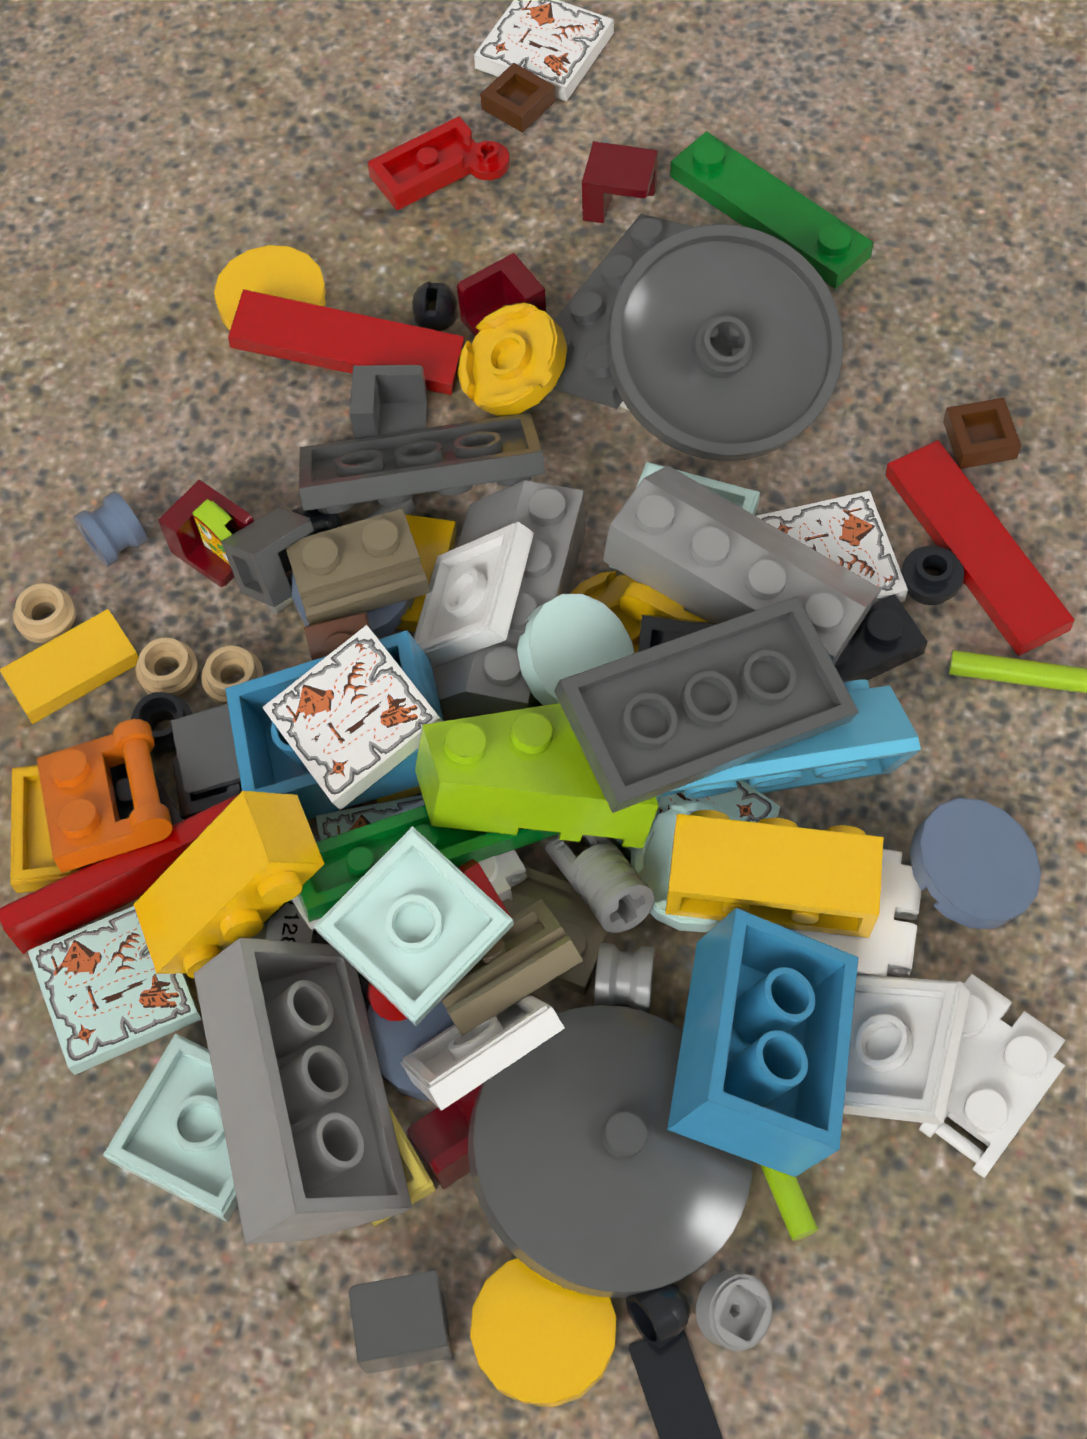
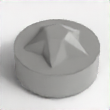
M732 1270L719 1272L707 1280L698 1295L696 1303L698 1326L702 1334L716 1345L734 1351L750 1349L763 1339L769 1329L772 1319L770 1294L765 1285L751 1275Z

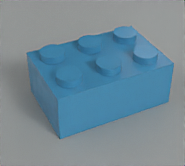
M406 630L379 639L442 721H444L431 661L411 634ZM325 657L225 688L242 791L298 795L307 820L316 818V815L332 813L340 809L330 801L262 707ZM418 749L343 809L419 786L415 772Z
M738 908L730 912L697 941L667 1130L793 1177L798 1176L840 1149L858 957Z

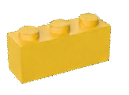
M242 791L133 904L156 974L186 973L188 977L195 978L194 973L237 939L251 938L257 935L263 929V923L285 902L298 896L302 891V885L324 865L298 795Z
M698 810L690 815L677 814L665 914L721 921L735 908H738L787 929L869 938L880 911L884 837L866 835L863 830L847 825L832 826L826 830L800 828L793 821L784 818H764L757 823L730 820L726 814L714 810Z

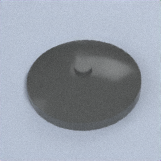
M725 224L698 226L678 232L660 241L649 249L627 274L616 295L608 320L606 338L609 368L618 393L629 411L647 431L660 441L676 450L702 459L716 461L747 460L766 455L790 443L818 417L827 405L834 392L842 366L843 332L841 320L834 299L822 277L800 253L788 244L767 233L743 226Z
M585 1006L557 1013L565 1029L482 1083L476 1097L468 1132V1158L472 1182L480 1206L498 1237L520 1261L540 1276L563 1288L597 1297L623 1298L675 1284L708 1262L723 1247L733 1233L748 1199L753 1161L667 1130L683 1033L682 1029L658 1016L622 1006Z

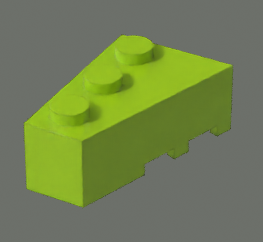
M560 703L422 725L415 772L431 826L517 835L518 828L559 832V840L580 842L582 835L622 839L623 847L644 848L659 807L656 797L612 813Z

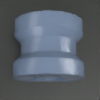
M116 491L105 496L102 506L93 512L83 510L73 516L76 526L87 544L106 567L118 561L119 552L129 546L138 548L148 542L147 535L139 520Z

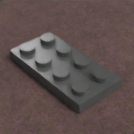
M640 214L554 319L563 329L567 343L565 367L553 389L615 409L620 406L623 400L618 393L609 368L606 338L608 320L616 295L629 271L649 249L669 236L694 228L693 226L645 214Z
M523 413L300 447L299 491L303 511L318 509L320 513L335 514L350 509L353 503L377 500L381 504L393 505L410 500L413 494L437 491V493L446 496L459 495L471 490L473 485L496 482L501 486H512L524 480L530 481L532 476L546 473L543 451L531 413Z
M798 596L561 679L554 690L612 813L847 724L859 712Z

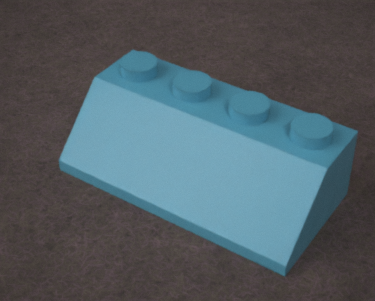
M868 680L847 681L843 683L859 711L849 723L656 796V799L659 802L662 796L684 792L685 798L688 799L721 795L738 789L737 781L741 780L750 785V788H754L763 794L888 774L895 771L921 750L920 742L916 731L890 685L870 688Z

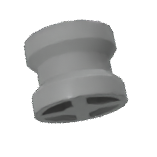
M600 943L596 969L594 1006H627L649 1013L655 948L641 946L635 952L620 951L615 944Z

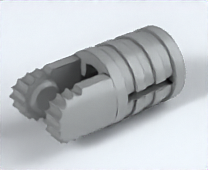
M583 835L589 848L578 857L574 855L567 843L559 840V836L545 844L546 852L574 890L580 894L585 903L590 907L598 922L606 931L611 933L625 932L637 926L647 917L654 904V893L632 868L623 853L610 838Z

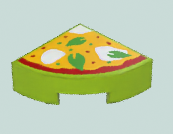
M207 499L192 512L204 546L229 564L221 541L233 535L225 525L232 518L214 501Z

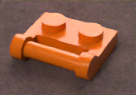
M141 719L126 720L114 728L113 734L36 758L52 857L61 873L160 842L171 834L173 828L169 809L160 803L150 756V752L154 748V739L151 726L146 721ZM125 763L134 810L129 818L120 820L110 768Z

